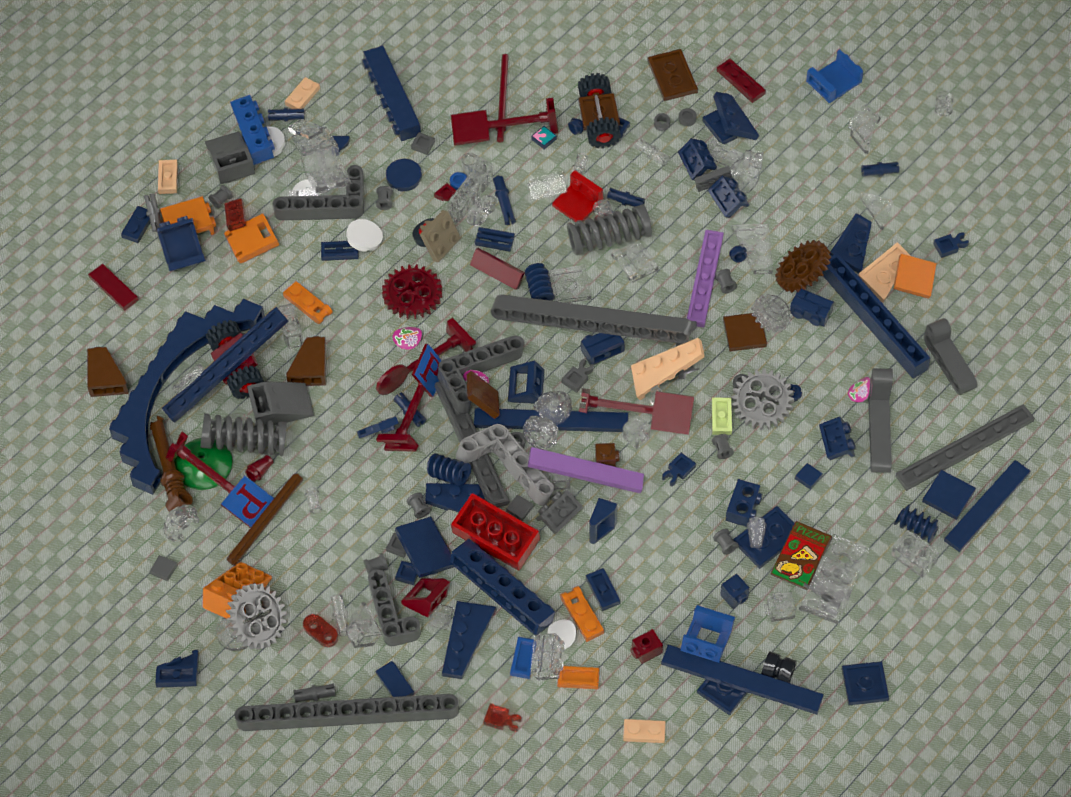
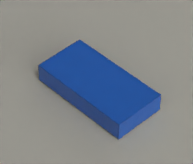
M518 637L510 676L530 679L538 640Z

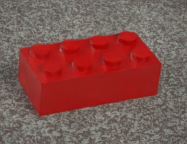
M473 493L451 523L453 534L465 541L470 539L473 543L478 544L483 551L520 571L540 541V534L537 529Z

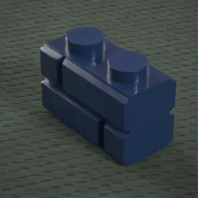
M800 289L791 302L789 313L797 319L803 318L808 320L812 325L825 327L833 311L834 301Z
M597 333L593 336L587 335L581 340V351L589 365H595L624 352L625 343L619 335Z

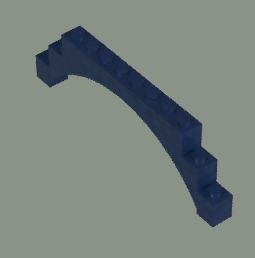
M242 299L241 303L236 305L234 313L214 305L211 311L209 310L206 313L205 319L187 311L184 312L182 317L178 318L175 328L168 333L166 342L163 346L159 347L157 356L154 360L150 361L148 370L140 377L137 387L130 392L128 401L125 405L121 406L119 415L109 426L112 439L123 443L119 451L122 462L134 467L130 473L133 487L153 495L161 483V472L155 468L149 453L148 427L151 411L164 383L184 360L209 344L206 333H208L209 329H212L213 325L217 326L219 322L222 324L225 320L226 322L232 320V322L235 321L238 324L240 331L250 330L265 317L263 306Z

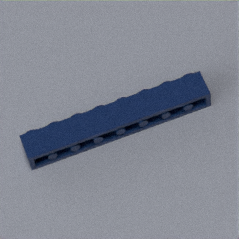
M838 253L831 256L829 259L830 264L826 265L828 269L822 271L823 277L913 379L927 371L931 359L929 355Z

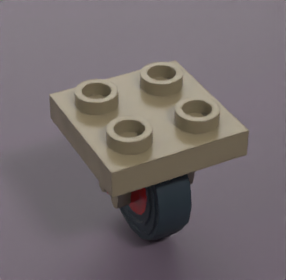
M442 210L436 218L420 222L413 229L412 233L416 244L420 247H426L432 260L435 262H439L461 239L449 212Z

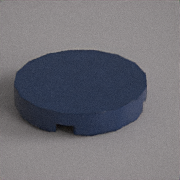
M411 159L395 160L386 170L388 185L401 192L416 188L422 179L420 166Z

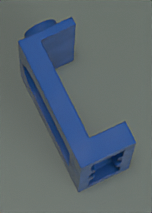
M697 605L687 634L683 635L680 651L719 663L732 633L735 617ZM704 628L720 633L716 644L698 639L697 636L700 629Z

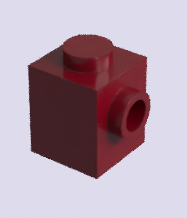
M651 629L632 639L630 651L635 659H639L641 664H644L663 654V644L655 631Z

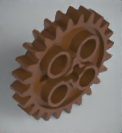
M807 240L805 245L801 242L798 248L794 246V251H788L789 255L783 256L784 261L778 263L781 266L776 269L778 273L775 274L778 285L786 292L790 291L791 293L795 290L799 292L801 288L806 290L807 285L812 286L813 281L818 282V277L823 276L822 271L828 269L826 265L830 264L829 259L831 256L829 254L831 252L819 240L817 242L812 240L811 243Z

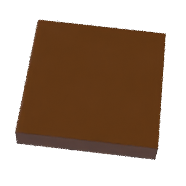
M760 312L723 316L729 352L767 347Z
M470 371L466 374L467 398L492 418H497L500 415L498 391L474 372Z

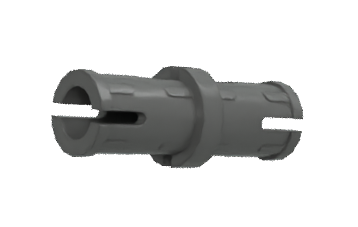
M155 193L149 194L150 197L148 195L143 197L152 232H157L156 228H160L159 224L162 223L160 218L161 210L158 209Z
M334 683L323 686L311 685L310 688L293 690L295 703L307 700L318 701L320 698L336 696Z

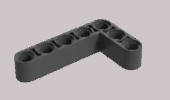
M358 165L348 167L346 172V195L282 196L275 198L272 203L275 218L281 221L360 218L364 213V176L362 168Z
M517 335L510 336L444 359L439 363L437 378L457 412L467 413L471 409V401L467 398V384L462 377L463 374L469 370L484 372L520 359L524 348L522 337Z
M872 369L868 395L870 469L872 473H891L889 400L893 384V369Z

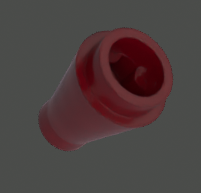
M265 455L261 459L247 465L245 474L253 482L261 480L274 462L270 456Z

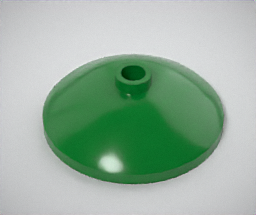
M201 438L194 439L185 444L197 458L223 478H228L232 470L233 460L225 444L222 450L217 449L216 439L211 449L200 448ZM179 456L175 458L176 469L183 473L185 477L183 481L185 486L196 490H208L219 486L186 459L183 460Z

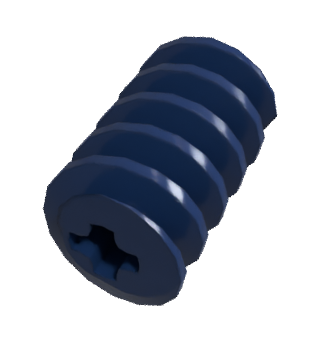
M543 263L529 265L525 269V276L531 298L553 301L555 295L551 287L552 283L550 282L548 270L544 268Z
M434 453L427 462V473L432 478L462 486L470 477L471 465Z
M908 504L900 511L894 525L900 522V528L903 529L907 526V532L910 533L914 530V536H918L921 533L920 538L925 540L928 537L927 542L930 544L939 529L937 526L938 520L936 519L931 523L930 515L924 519V512L916 515L917 508L909 511L910 505Z

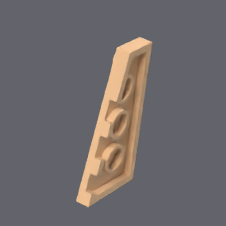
M696 338L631 365L637 398L642 400L646 397L645 394L660 388L659 385L667 379L670 381L676 377V373L682 369L685 371L703 359L705 355L702 341Z

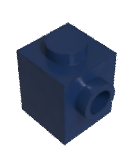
M736 573L721 584L720 596L734 609L748 599L750 587Z

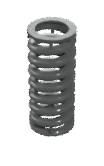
M645 205L635 206L632 208V211L628 208L624 209L622 213L615 211L613 216L610 213H606L603 218L598 215L595 216L594 221L591 218H586L584 222L581 220L576 221L575 225L567 223V232L573 253L575 255L582 254L585 244L581 243L580 229L584 235L588 251H593L590 228L594 234L597 248H603L599 224L603 230L608 247L612 246L609 223L613 229L616 244H621L618 220L621 223L625 241L630 242L631 235L628 228V218L632 225L634 237L636 240H639L641 236L637 224V215L642 224L641 236L651 237V222Z
M204 413L200 448L211 449L216 437V447L218 450H222L227 435V450L229 451L234 449L237 437V450L243 452L247 440L248 452L253 453L258 438L259 454H264L268 440V453L274 455L276 451L279 452L280 456H283L287 422L279 421L274 431L273 422L268 420L263 432V421L261 419L256 420L253 430L251 418L245 420L243 427L241 417H237L232 429L231 416L225 417L222 427L220 415H216L214 419H211L210 414Z

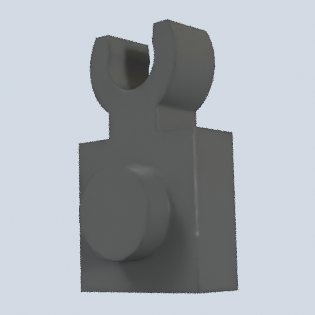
M581 360L579 368L577 369L573 366L561 379V383L577 393L588 381L587 375L593 372L594 365L591 364L590 367L585 368L586 360Z

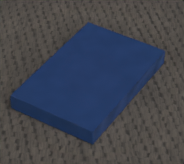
M776 506L735 537L733 541L738 543V548L760 569L781 553L795 523Z
M431 516L395 528V532L419 578L454 568L453 563L450 562L451 553Z

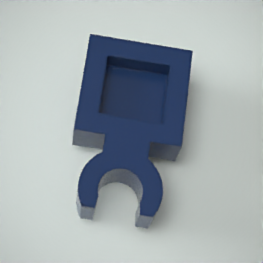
M961 232L955 238L949 234L934 239L933 244L940 257L943 258L957 253L959 248H966L969 245V240L961 241L965 236V233Z
M681 452L668 465L670 470L662 474V480L664 481L667 477H671L670 486L672 487L676 484L677 478L684 479L696 467V463Z

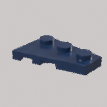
M716 91L713 98L725 134L757 140L760 135L734 97L728 93Z

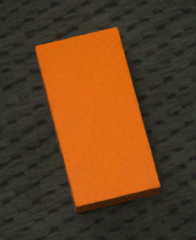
M559 666L557 687L598 689L599 668Z

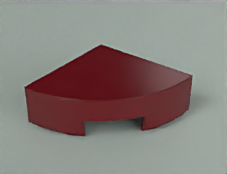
M446 183L434 193V197L441 201H452L459 198L460 193Z

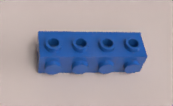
M250 95L231 101L232 110L248 147L253 164L255 165L274 158L272 150H275L272 139H267L270 135L267 127L262 126L265 123L262 114L257 113L260 110L257 101H252Z

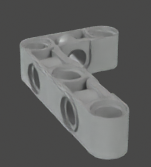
M494 424L461 440L456 453L457 460L470 463L489 452L494 453L536 504L543 506L549 502L554 490L553 484L541 470L528 467V453L505 426Z

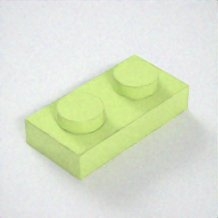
M712 398V435H732L731 398Z

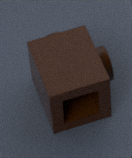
M615 443L595 444V461L616 467V462H619V450H615Z

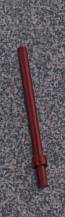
M502 54L498 120L505 119L508 54ZM506 127L495 128L497 131V142L502 143Z

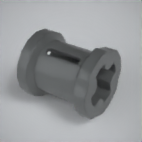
M221 185L220 189L216 193L210 194L208 198L213 206L219 209L221 204L227 199L233 198V195L225 185Z
M389 186L378 187L376 190L378 195L376 207L380 210L391 209L392 188Z
M722 269L715 274V279L719 281L721 291L724 294L730 293L737 288L736 282L730 276L731 272L729 269Z
M720 434L712 439V443L717 449L718 459H727L734 454L733 449L730 448L728 443L729 438L727 434Z
M414 493L408 497L406 502L413 508L414 516L417 519L423 518L430 513L431 509L425 504L422 493Z
M727 528L718 531L713 537L714 541L718 542L724 555H728L738 548V543L733 541Z
M383 553L371 560H364L368 575L376 569L388 570Z

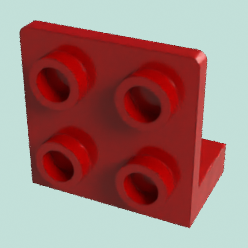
M574 170L570 174V186L552 202V206L574 222L578 220L584 221L603 202V189Z

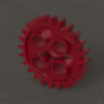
M408 264V269L401 266V271L394 269V275L389 273V279H385V285H382L384 304H387L388 310L392 309L393 314L399 312V318L404 314L407 319L411 315H413L414 319H417L419 314L424 318L425 312L430 315L431 309L436 310V304H440V298L443 297L441 280L437 279V274H432V269L426 271L425 266L418 269V264L414 268H411V265Z

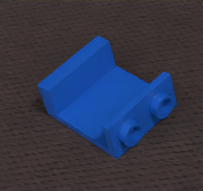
M839 49L836 60L820 71H817L814 67L807 70L806 82L830 104L862 83L863 70L847 54H844Z

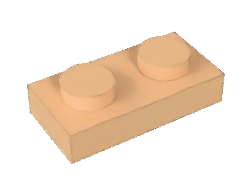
M305 77L287 97L285 105L291 109L304 108L320 90V84Z
M177 159L159 160V194L177 193Z
M624 719L623 741L664 743L665 721Z

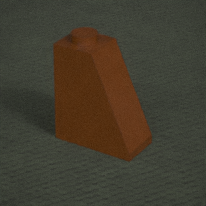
M306 337L286 373L287 382L305 383L306 386L326 385L327 345L325 337Z
M107 347L87 349V388L90 397L129 394L126 381Z

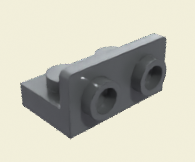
M568 490L562 493L558 491L551 498L552 502L549 505L545 504L538 510L539 515L535 518L537 521L542 520L554 534L562 529L583 508Z

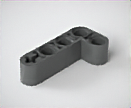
M942 318L926 326L924 341L955 392L961 395L977 388V381L950 339L951 326L948 320Z
M379 569L371 571L368 575L369 588L385 644L397 646L418 640L421 635L419 620L413 616L397 618L385 573ZM376 581H379L381 587L377 588ZM381 597L387 598L384 601L378 600ZM384 615H391L389 618H383ZM410 627L416 628L413 631L407 630ZM390 632H395V633H396V634L393 635V636L387 635V634L390 633Z

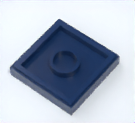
M941 470L923 497L922 502L957 520L976 488Z
M882 661L842 666L841 670L848 706L889 701Z
M707 679L697 689V694L728 715L733 713L748 694L747 692Z

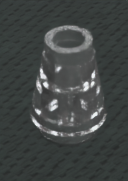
M752 517L747 523L750 546L753 548L762 547L767 526L764 518Z

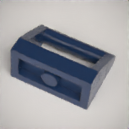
M535 360L510 367L508 402L531 404L542 402L545 369ZM517 373L527 374L526 392L516 394Z
M598 498L589 521V542L591 544L597 543L615 529L617 524V503Z

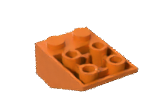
M239 562L203 588V608L224 618H229L230 614L226 613V610L231 609L228 602L234 601L231 596L237 594L236 590L242 589V586L254 583L256 585L263 584L266 587L272 576Z

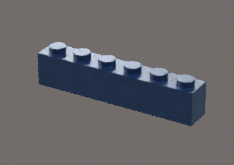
M384 46L363 51L364 59L361 60L365 70H368L369 81L374 83L375 94L381 98L380 104L382 109L387 111L386 117L388 122L393 124L394 135H398L401 142L416 137L419 132L421 133L420 123Z

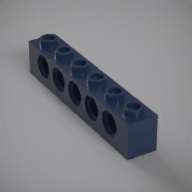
M467 539L452 551L450 562L453 563V566L535 636L553 623L555 611L552 607L538 598L536 593L531 592L520 580L512 576L506 568L499 565L492 556L486 554L478 544Z

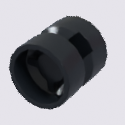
M769 651L761 674L772 678L776 677L778 680L790 683L797 661L788 657L781 659L780 654Z

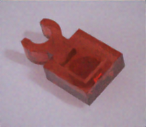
M490 703L483 720V725L502 731L504 726H508L511 731L518 732V726L512 723L514 721L521 722L522 717L518 714L509 715V709Z

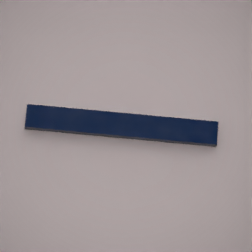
M275 307L163 406V411L175 423L287 324L289 320Z
M475 408L474 413L475 428H488L494 424H501L507 429L628 432V412L587 411V413L561 410L499 409L500 415L495 419L481 408Z
M667 645L661 661L663 666L803 711L818 714L824 696L822 693L722 661L718 663L680 651L681 648Z

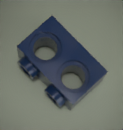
M740 479L737 480L726 511L725 521L748 527L750 521L755 520L757 513L755 506L756 504L760 505L763 495L760 493V485Z

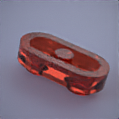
M310 614L304 618V631L321 646L328 648L337 643L338 634L336 629L317 614ZM312 625H317L316 628H310Z

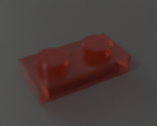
M242 198L224 203L228 230L233 231L247 226Z

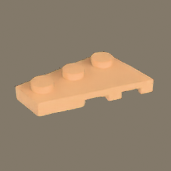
M898 242L858 274L860 279L882 303L894 285L899 255L905 254L910 256Z

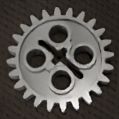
M765 368L760 374L755 369V375L748 372V378L742 376L743 383L736 382L739 389L733 388V393L736 395L731 396L732 401H735L732 403V407L737 408L734 411L735 415L740 414L739 421L746 419L745 426L752 423V429L759 425L760 430L763 429L764 425L767 426L768 430H770V424L778 427V420L784 423L783 416H790L787 410H793L791 403H794V398L791 397L794 393L790 390L791 384H786V377L780 380V373L774 376L773 370H771L769 374H766ZM755 385L762 387L758 391L752 390V387ZM774 390L780 392L778 396L770 395V393ZM766 397V399H764L763 402H760V399ZM750 402L756 404L753 408H747L746 405ZM766 408L774 409L770 414L764 412Z
M249 584L242 586V589L236 590L237 594L231 596L234 601L228 602L231 609L226 610V613L230 614L226 621L231 622V625L227 628L234 630L231 636H238L236 642H243L242 646H249V649H263L270 647V644L276 643L275 638H281L279 631L285 630L281 624L287 622L285 619H282V616L287 613L281 611L285 604L279 605L281 597L275 598L276 591H270V586L264 587L263 584ZM267 610H270L268 614L261 615L259 617L254 618V620H249L243 623V620L247 618L254 617L259 613H263Z

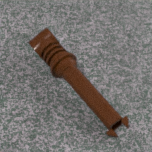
M156 416L157 421L150 422V430H152L164 473L161 478V485L165 487L168 498L165 505L169 513L179 516L192 504L193 499L185 489L183 473L176 469L174 460L171 463L165 458L170 444L164 423L162 422L164 418Z

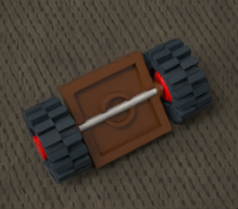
M591 73V76L585 75V78H581L578 81L580 95L578 102L583 128L587 131L589 144L592 147L595 146V148L601 146V149L604 146L611 147L610 144L614 146L616 142H619L621 136L619 130L620 121L615 96L611 92L610 81L605 74L600 75V73H596L594 75V73Z

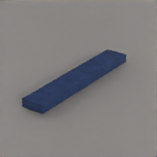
M1014 460L944 538V542L958 552H961L1029 476L1031 470Z

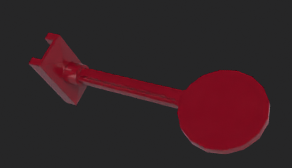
M452 317L446 324V333L450 338L433 350L439 356L459 345L464 352L473 350L472 346L476 345V341ZM418 359L407 367L399 364L387 370L377 382L376 391L380 395H388L399 388L407 378V375L414 370Z

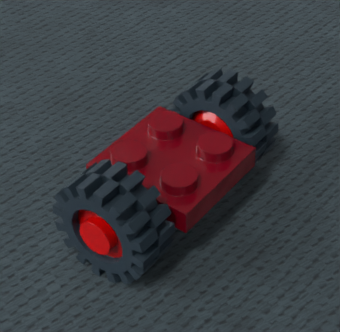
M225 320L222 324L219 322L217 326L213 325L212 329H209L208 333H206V338L213 351L210 353L213 360L215 361L244 335L235 321L229 320L226 322ZM254 354L249 356L223 379V382L229 386L233 397H236V399L240 397L245 399L246 396L249 398L247 386L264 382L259 369L256 367L258 363Z

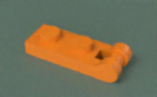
M297 281L283 292V296L317 324H320L325 316L333 313L329 305L324 304Z
M579 586L572 588V591L560 594L563 604L586 642L604 634L602 625L583 596ZM576 598L578 602L572 604L571 600Z

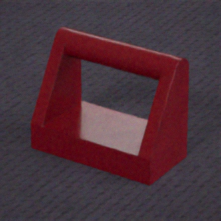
M421 578L401 600V604L428 618L447 597L450 581L444 578ZM423 588L431 591L427 597H416Z

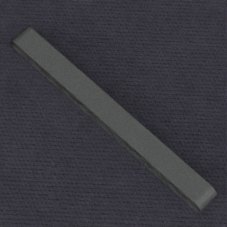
M497 295L490 310L491 315L499 320L679 344L689 341L693 329V323L686 318L510 295Z
M453 694L241 706L236 709L234 716L237 727L240 730L259 731L453 719L459 714L458 698ZM448 704L454 705L453 708H445ZM429 705L434 707L431 710L424 709ZM406 707L413 708L411 711L404 710ZM386 708L393 709L391 712H384ZM366 709L372 710V712L368 714L363 713V711ZM347 710L352 711V712H351L350 714H348V715L342 714L344 711H347ZM324 712H331L328 716L322 715ZM304 713H310V716L302 717ZM284 714L290 715L288 718H281ZM264 715L270 716L268 719H261ZM242 717H249L246 721L240 720Z

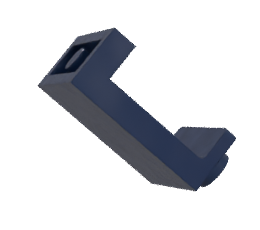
M188 216L178 218L177 223L170 224V221L160 223V228H156L169 272L206 261L198 240L193 218L188 219Z

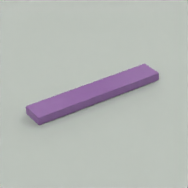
M705 230L687 319L697 321V327H705L724 232Z
M531 447L529 452L528 467L636 493H641L643 473Z

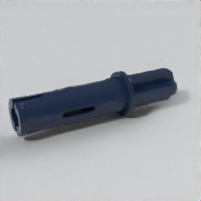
M497 175L493 178L496 190L495 196L499 200L504 224L510 225V218L513 225L516 223V219L508 196L509 190L506 188L503 176Z

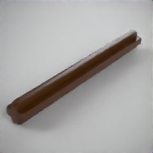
M294 473L227 557V561L231 565H236L301 484L303 478L299 474Z

